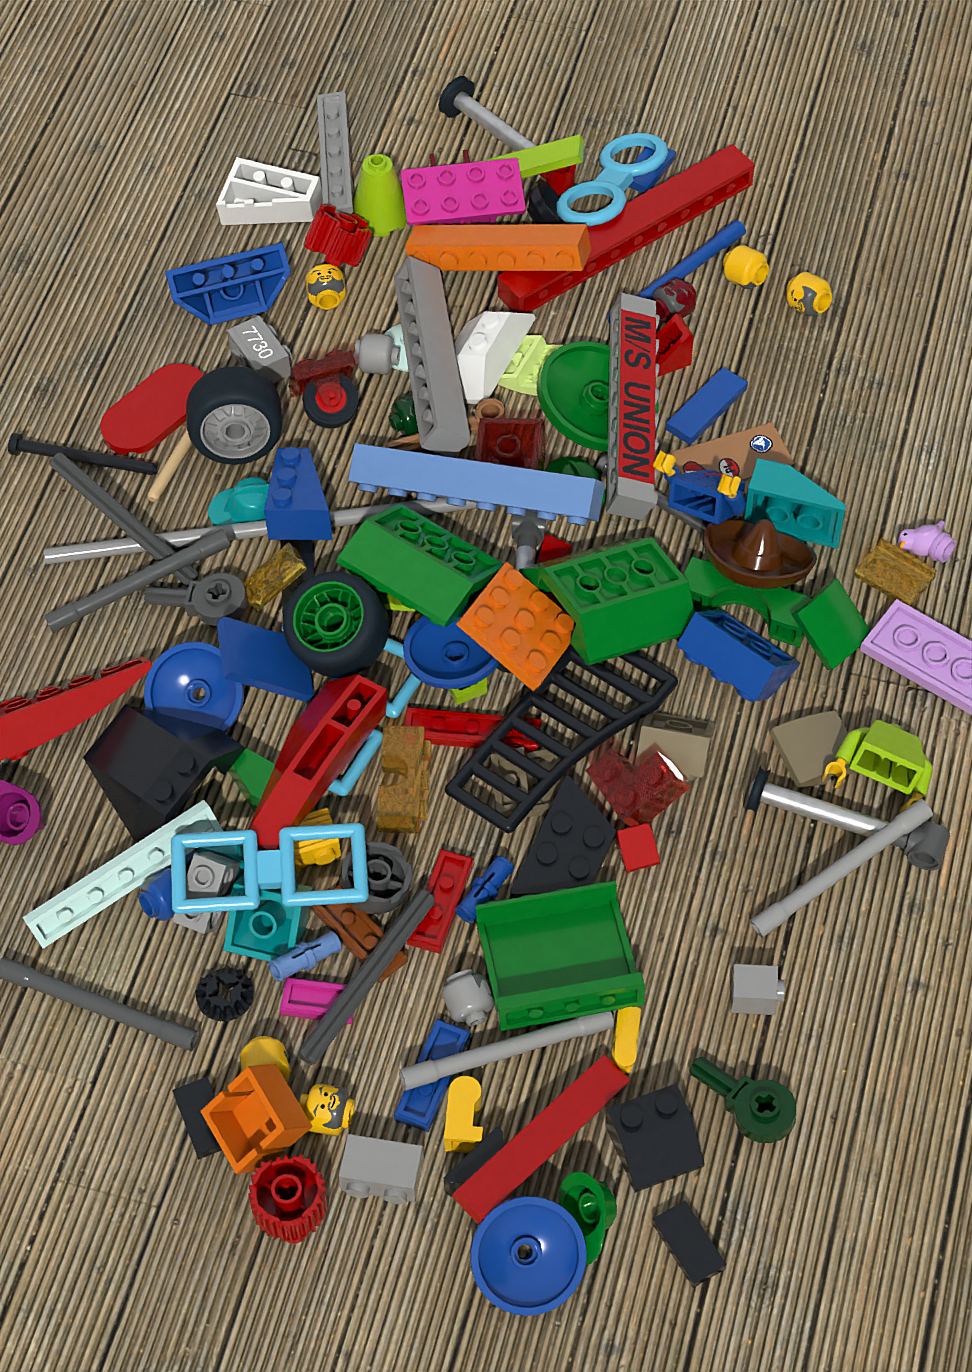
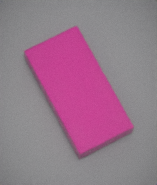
M287 977L280 1014L321 1020L347 984ZM354 1013L346 1022L347 1024L353 1023Z

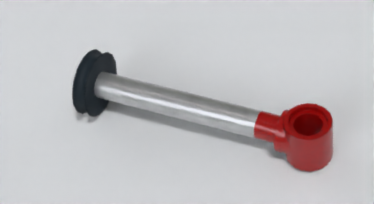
M465 76L453 79L443 90L438 107L439 111L445 113L448 118H454L463 112L515 152L536 146L472 98L475 89L474 83ZM576 164L540 174V176L561 196L569 188L575 186Z

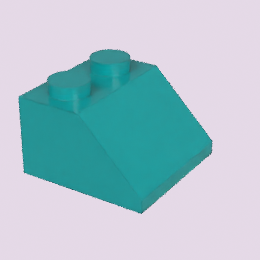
M244 874L234 883L232 896L245 895ZM295 883L296 892L314 890V887ZM281 888L259 890L260 904L256 909L229 911L223 951L270 961L295 949V945L302 941L309 920L311 906H284Z

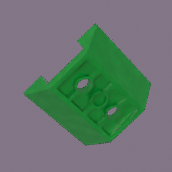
M401 503L365 519L336 561V563L345 567L350 574L365 579L373 584L377 590L390 594L400 600L405 607L417 610L427 616L432 623L443 627L462 617L469 596L478 590L482 592L497 571L504 565L501 561Z
M653 537L626 538L519 569V572L541 592L547 593L552 591L574 620L576 626L570 643L587 666L679 638L683 635L695 614L689 582ZM581 585H583V586L586 587V588L594 589V590H587V589L583 588Z

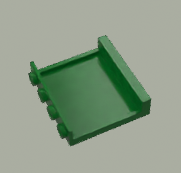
M616 881L596 882L587 886L570 889L562 888L553 892L536 895L529 894L519 898L489 901L484 904L475 905L477 931L494 998L500 1031L645 1005V983L642 973L637 972L617 901Z

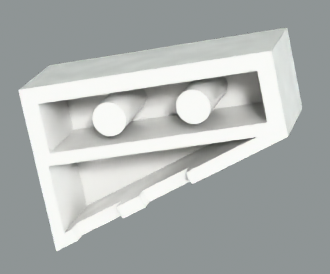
M236 157L216 203L221 225L312 222L316 211L319 210L323 201L320 178Z

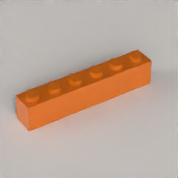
M587 224L415 225L405 244L407 257L411 256L440 268V271H583L591 252Z

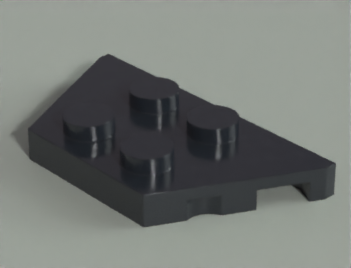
M565 776L510 891V897L519 898L529 894L536 895L553 892L562 888L570 889L593 884L616 837L617 830L569 776Z

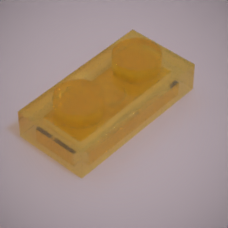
M289 542L243 582L250 604L258 611L307 569L297 549Z

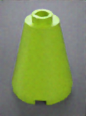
M372 154L363 161L353 203L354 214L368 221L366 229L372 231V236L378 237L389 236L390 231L397 228L399 231L402 230L407 224L403 189L391 159L383 154Z

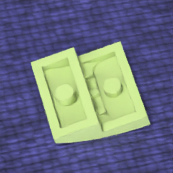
M526 335L504 374H502L498 385L520 393L537 396V379L541 368L551 353L563 345H547L542 335Z

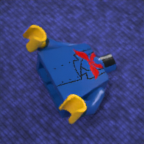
M660 450L653 463V467L663 472L664 478L671 485L668 507L715 524H719L734 515H741L745 511L747 496L744 492L745 483L741 478L737 476L732 477L710 469L682 474L674 466L677 458Z

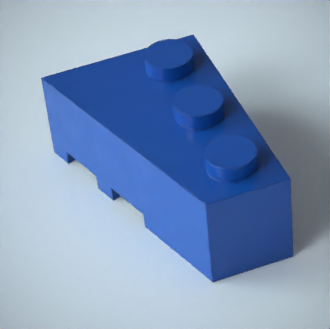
M277 448L264 507L268 539L333 540L329 508L309 448Z

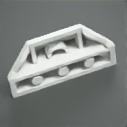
M485 311L465 324L454 342L464 403L479 404L482 400L488 399L491 396L502 374H504L511 359L535 321L536 317L534 314Z

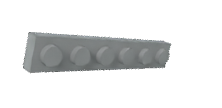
M345 91L317 95L323 204H331L336 207L335 212H341L350 216L351 213H354L346 94Z

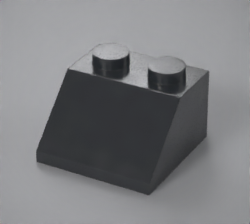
M677 1083L607 1109L605 1127L634 1193L704 1167L705 1163L693 1119Z

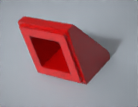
M649 823L616 832V846L626 873L660 864L653 832Z

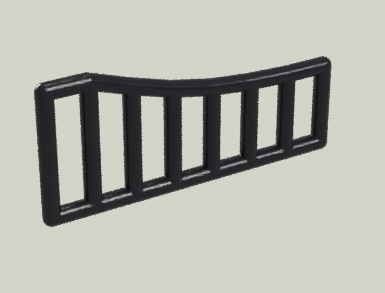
M570 643L541 685L534 691L529 688L445 786V793L503 832L512 833L534 806L577 762L615 734L657 710L676 688L678 679L635 651L618 656L661 683L657 690L650 695L600 663L587 666ZM572 661L640 705L624 713L561 672ZM551 684H554L610 719L611 722L596 730L551 702L542 694ZM534 706L585 740L575 748L570 749L522 717ZM512 729H515L561 760L550 770H547L503 742V740ZM492 752H495L539 782L526 793L484 766L483 763ZM474 775L518 805L506 817L462 787Z

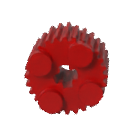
M321 204L305 237L304 247L313 252L320 251V253L325 254L324 260L334 266L341 267L344 262L350 266L358 267L372 236V231L366 229L369 222L354 213H351L349 216L341 212H335L336 207L331 204Z
M302 1154L298 1157L293 1155L291 1159H288L287 1155H284L283 1159H280L278 1156L274 1162L271 1159L267 1163L262 1161L261 1168H255L256 1175H251L253 1185H249L250 1193H248L255 1222L259 1225L261 1231L265 1230L268 1237L272 1234L274 1240L280 1237L282 1242L286 1240L290 1244L300 1243L305 1237H309L310 1231L315 1233V1227H320L322 1225L321 1219L325 1220L326 1218L325 1212L328 1211V1197L322 1174L318 1172L317 1164H311L310 1158L304 1160Z

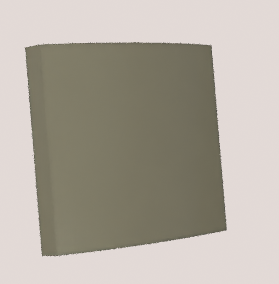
M836 710L804 716L770 730L769 733L797 788L824 785L831 776H836L835 774H827L824 782L822 781V775L827 765L831 762H836L835 755L848 734ZM849 765L845 766L846 774L858 773L849 769Z
M524 747L515 748L547 770H550L561 760L546 749L527 753ZM491 754L492 771L526 793L539 782L498 754ZM566 774L546 793L526 817L546 816ZM494 789L496 810L508 817L518 804Z

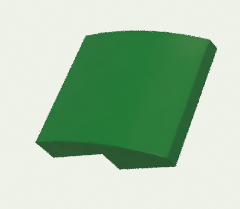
M834 578L810 596V601L791 614L827 670L834 669L861 646V643L871 632L838 578Z

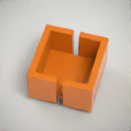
M276 1064L248 1066L227 1086L228 1091H221L200 1111L236 1174L255 1172L256 1167L261 1168L262 1161L267 1163L271 1159L274 1162L276 1157H280L285 1152L284 1147H291L313 1127Z

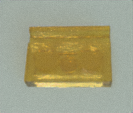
M881 538L878 545L857 566L854 577L893 600L898 599L912 607L926 590L928 584L935 579L937 570Z

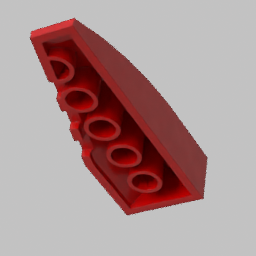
M142 656L102 669L100 671L101 677L94 678V675H83L71 679L68 683L69 687L64 689L60 686L53 687L52 685L40 689V693L36 695V698L23 699L21 695L1 702L0 761L9 758L10 761L21 759L29 754L28 750L68 732L97 714L143 677L152 667L151 661Z

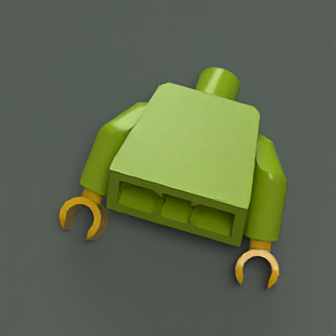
M875 720L871 728L861 727L850 731L846 735L835 755L836 762L829 763L822 775V781L824 782L827 774H835L838 777V781L834 788H838L846 776L845 766L849 765L851 770L907 795L912 794V798L901 807V813L916 801L922 799V797L927 796L933 766L924 754L921 740L917 736L903 731L898 724H888L881 720Z

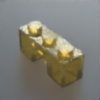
M383 726L381 750L383 773H397L404 776L405 779L395 785H379L376 815L378 832L420 834L421 820L427 821L428 800H422L423 790H429L430 770H424V762L431 761L432 741L425 740V727Z

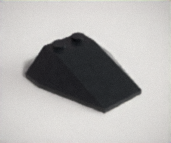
M125 704L83 756V759L132 838L139 842L173 819L212 768L225 776L246 748L218 728Z

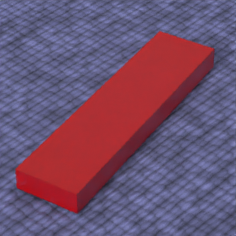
M407 707L402 735L403 742L478 749L505 716ZM522 717L541 730L542 719ZM512 729L503 740V742L514 749L524 747L527 753L539 750L537 743L515 729Z

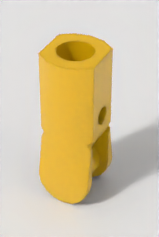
M638 1007L616 1010L611 1061L625 1075L632 1070L636 1060L641 1009Z

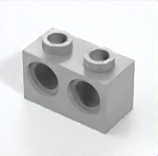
M210 851L195 853L186 876V898L230 896L240 863ZM225 911L192 914L175 913L172 922L206 934L219 930Z

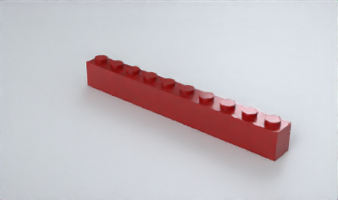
M733 144L716 151L705 160L693 164L682 173L670 177L666 182L647 190L632 201L626 202L622 212L614 219L600 225L587 227L591 252L583 271H503L502 274L497 276L498 297L513 313H530L752 186L755 164Z

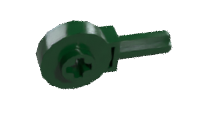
M704 1057L696 1058L689 1069L690 1075L725 1098V1110L734 1115L738 1130L746 1138L757 1143H773L782 1140L791 1133L796 1123L797 1104L793 1094L784 1085L773 1080L754 1081L746 1075L738 1081Z

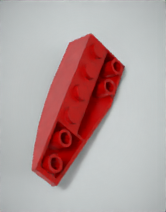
M358 674L328 681L292 725L248 830H254L257 834L258 849L262 851L279 850V831L284 827H298L386 715V688Z

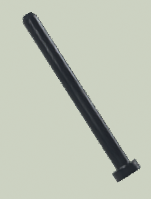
M12 433L8 443L10 455L19 456L20 452L54 457L60 452L71 461L147 475H155L159 469L158 465L152 462L25 440L22 434Z

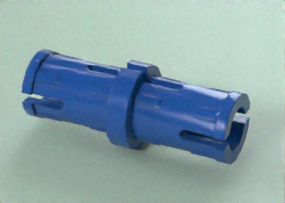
M496 856L484 874L473 880L471 883L472 889L461 903L455 907L457 915L464 921L473 923L476 918L475 905L495 900L498 896L497 890L514 871L513 865L504 857Z

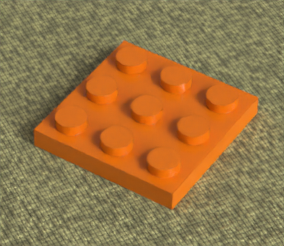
M506 561L456 625L534 691L541 685L570 645L576 623L571 616Z

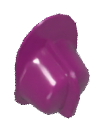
M0 780V841L11 845L24 844L38 830L45 828L46 825L42 822L43 810L37 799L30 792L7 781Z

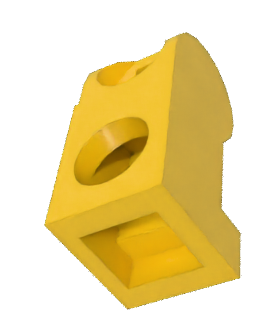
M460 1076L450 1084L444 1131L445 1151L470 1153L483 1141V1127L474 1126L475 1115L479 1112L482 1105V1092L479 1082L473 1077Z

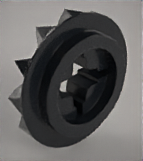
M228 965L218 970L212 968L208 975L204 978L200 977L199 986L195 990L197 1005L201 1012L208 1018L216 1021H231L242 1016L250 1008L254 999V988L251 978H248L242 969H231ZM221 983L225 988L231 989V1003L222 995L216 996L219 994L218 984Z

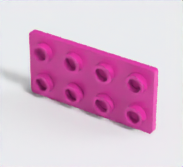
M517 158L401 170L407 224L409 226L435 223V225H496V216L525 213V200Z

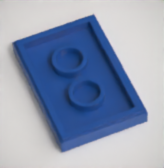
M225 616L217 621L224 679L308 702L314 697L310 668L294 655L286 642L284 634Z

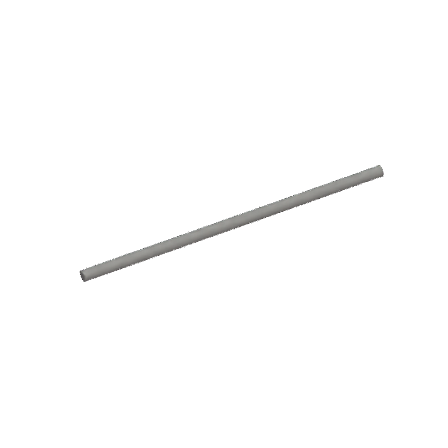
M437 497L436 502L422 500L399 502L422 516L476 509L477 503L467 501L465 507L446 504L447 498ZM399 503L329 511L331 527L362 524L365 519ZM266 520L155 535L170 548L192 546L198 540L221 529L224 530L229 541L268 536ZM129 537L44 548V558L47 565L147 551Z

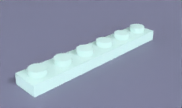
M202 800L22 918L44 949L140 886L144 880L171 865V838L174 835L220 832L223 829L205 800ZM198 847L185 848V854H189Z

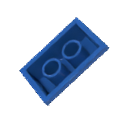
M722 609L695 612L676 645L685 652L684 656L686 659L697 665L703 664L709 668L712 677L722 683L729 682L738 689V695L750 702L769 699L800 665L799 661Z

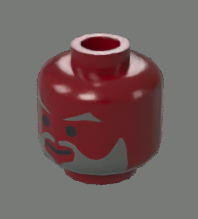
M674 278L654 290L652 300L656 301V314L659 315V320L663 322H668L676 313L680 314L683 319L691 314L696 307V291L694 287L681 279Z

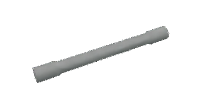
M919 799L898 814L889 824L781 901L773 903L752 918L750 923L756 933L763 938L787 921L796 911L898 838L910 833L933 816V812L929 805L923 799Z
M611 1011L576 1017L438 1060H428L399 1069L400 1080L404 1090L407 1091L436 1082L446 1076L571 1038L584 1037L614 1028V1019Z

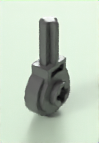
M214 573L203 578L201 581L190 580L188 588L150 585L146 587L144 592V600L147 604L184 607L188 616H197L204 623L217 626V621L223 616L237 620L244 614L248 606V595L242 581L229 573Z

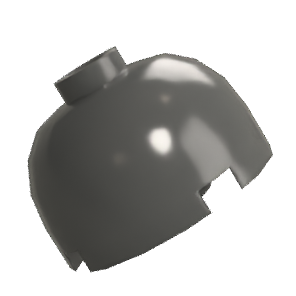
M367 842L366 856L369 897L365 902L350 904L366 914L380 915L393 911L403 903L411 888L412 866L410 862L408 865L407 861L402 857L403 852L397 847L385 842ZM352 850L348 852L342 863L341 889L354 888Z

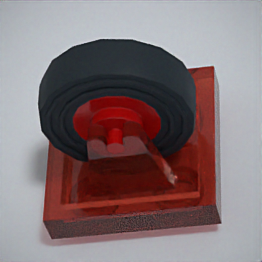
M335 350L326 354L324 359L314 362L313 359H305L296 363L295 367L291 369L288 386L291 396L294 398L303 395L302 401L305 413L312 422L320 427L327 429L339 428L347 424L356 414L359 399L357 389L351 381L355 366L352 350L344 353L342 350Z

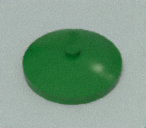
M592 341L568 343L552 352L540 370L537 379V396L540 406L550 423L565 437L583 447L607 452L610 346ZM658 400L655 405V413H658L659 411Z

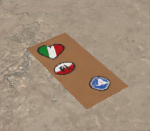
M773 422L666 453L677 458L674 466L682 474L710 469L732 477L737 476L741 480L752 477L757 458L774 460L786 465L795 464Z

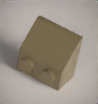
M658 712L647 714L641 726L635 765L642 766L643 771L652 774H662L663 771L676 773L678 778L684 780H696L697 777L703 778L707 767L715 723Z

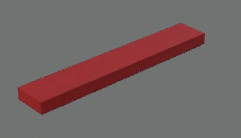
M604 1054L453 1193L452 1197L479 1225L492 1208L510 1196L630 1082V1079Z

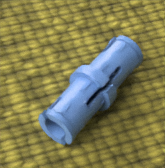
M329 931L308 943L300 942L295 945L294 950L270 960L268 964L269 970L273 978L277 982H281L303 969L309 971L315 968L317 962L341 952V942L333 931Z

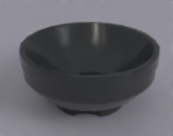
M538 181L530 189L529 208H527L530 217L536 224H568L557 214L556 203L560 198L551 186L543 181Z

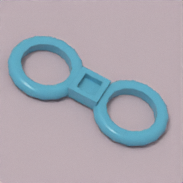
M633 133L612 140L604 146L599 155L600 165L604 170L594 181L580 183L561 194L556 203L558 216L568 224H587V227L600 225L614 219L622 212L626 204L624 191L634 181L633 177L652 172L665 162L668 156L667 144L660 137L649 133ZM646 146L655 151L647 160L634 164H621L612 159L615 154L628 147ZM604 194L613 199L611 204L597 212L578 213L569 208L575 200L586 195Z

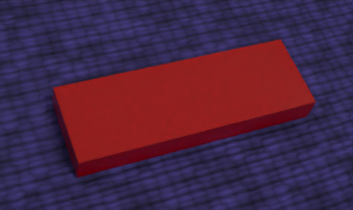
M444 849L440 850L425 889L434 896V905L409 937L407 945L438 954L442 953L456 915L455 907L461 902L474 867V858Z

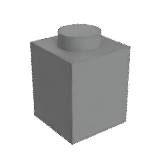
M734 964L731 979V1013L775 1015L777 1002H784L785 992L784 980H778V966Z

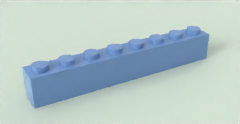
M358 443L354 444L348 481L359 484L358 490L377 493L378 488L388 489L387 495L406 498L407 492L417 494L418 500L436 502V497L447 498L446 504L465 507L467 501L477 503L476 509L495 512L496 506L507 508V514L525 516L526 511L537 512L536 518L556 521L557 516L568 517L567 523L587 526V520L599 521L605 488L604 482L593 478Z

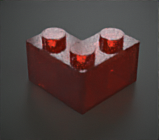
M611 748L585 770L622 822L630 827L649 823L691 788L673 762L658 751L637 769H634L626 757Z

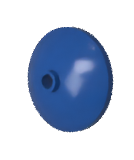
M466 606V607H465L464 613L467 611V609H468L470 606ZM424 615L411 626L403 644L404 659L409 671L421 682L436 688L457 689L473 685L489 676L500 662L456 625L459 619L443 627L432 623Z
M202 642L181 643L161 654L150 668L144 687L145 706L149 711L218 728L225 733L232 727L241 712L244 702V684L224 679L220 648ZM200 688H203L205 690V697L199 701L196 693Z
M538 1196L514 1197L492 1208L477 1226L470 1247L471 1271L481 1292L498 1308L516 1315L531 1316L543 1314L563 1304L580 1284L586 1266L587 1252L585 1239L573 1216L556 1202ZM527 1244L530 1246L529 1255L523 1258L519 1257L517 1253L518 1248L521 1245Z

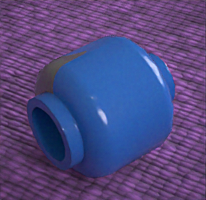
M171 868L153 875L142 883L138 899L143 911L150 918L155 917L160 921H165L174 917L175 913L172 910Z

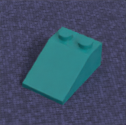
M757 458L748 488L744 521L756 523L759 520L768 519L773 522L777 531L797 540L838 549L846 504L790 465L774 460Z

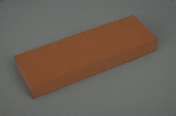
M338 885L332 890L341 889V886ZM350 903L312 906V911L338 936L339 940L362 965L386 934L368 914L357 910ZM401 949L377 980L379 983L383 982L408 962L407 955Z

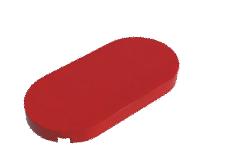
M181 363L166 365L156 370L110 407L103 415L100 430L106 446L112 451L123 455H128V452H136L137 455L153 449L187 421L186 402L188 394L194 384L204 374L191 365Z

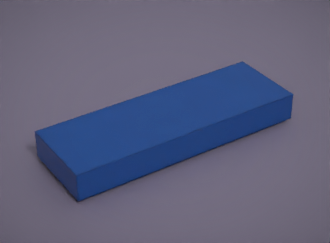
M722 367L666 422V430L691 445L747 390L748 382Z
M436 1019L416 1064L464 1052L471 1037L470 1031ZM454 1074L440 1078L438 1081L407 1091L404 1090L394 1112V1120L429 1132Z

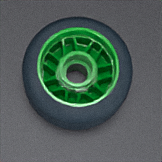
M332 571L309 578L294 591L285 608L283 631L291 651L308 668L327 677L341 678L355 675L368 668L377 660L388 639L389 616L381 598L365 581L346 572Z

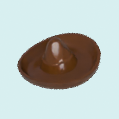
M727 519L719 524L710 523L704 532V548L711 564L725 578L742 586L756 589L786 587L805 578L817 562V555L809 546L787 534L777 531L773 522L768 519H762L756 523L739 519Z

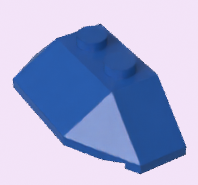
M283 242L165 271L173 302L209 326L268 312L291 273Z

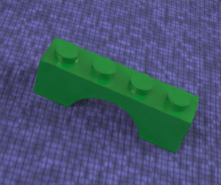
M692 556L683 576L689 582L695 612L714 610L729 604L744 605L752 608L763 617L768 627L769 638L797 648L801 647L805 635L791 614L811 600L808 595L785 588L756 589L736 584L721 575L709 560H701Z

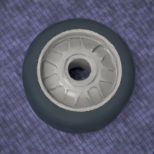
M235 366L213 370L202 376L188 394L186 420L189 438L202 455L215 462L238 465L256 461L268 454L281 436L283 420L278 391L267 377L255 370Z

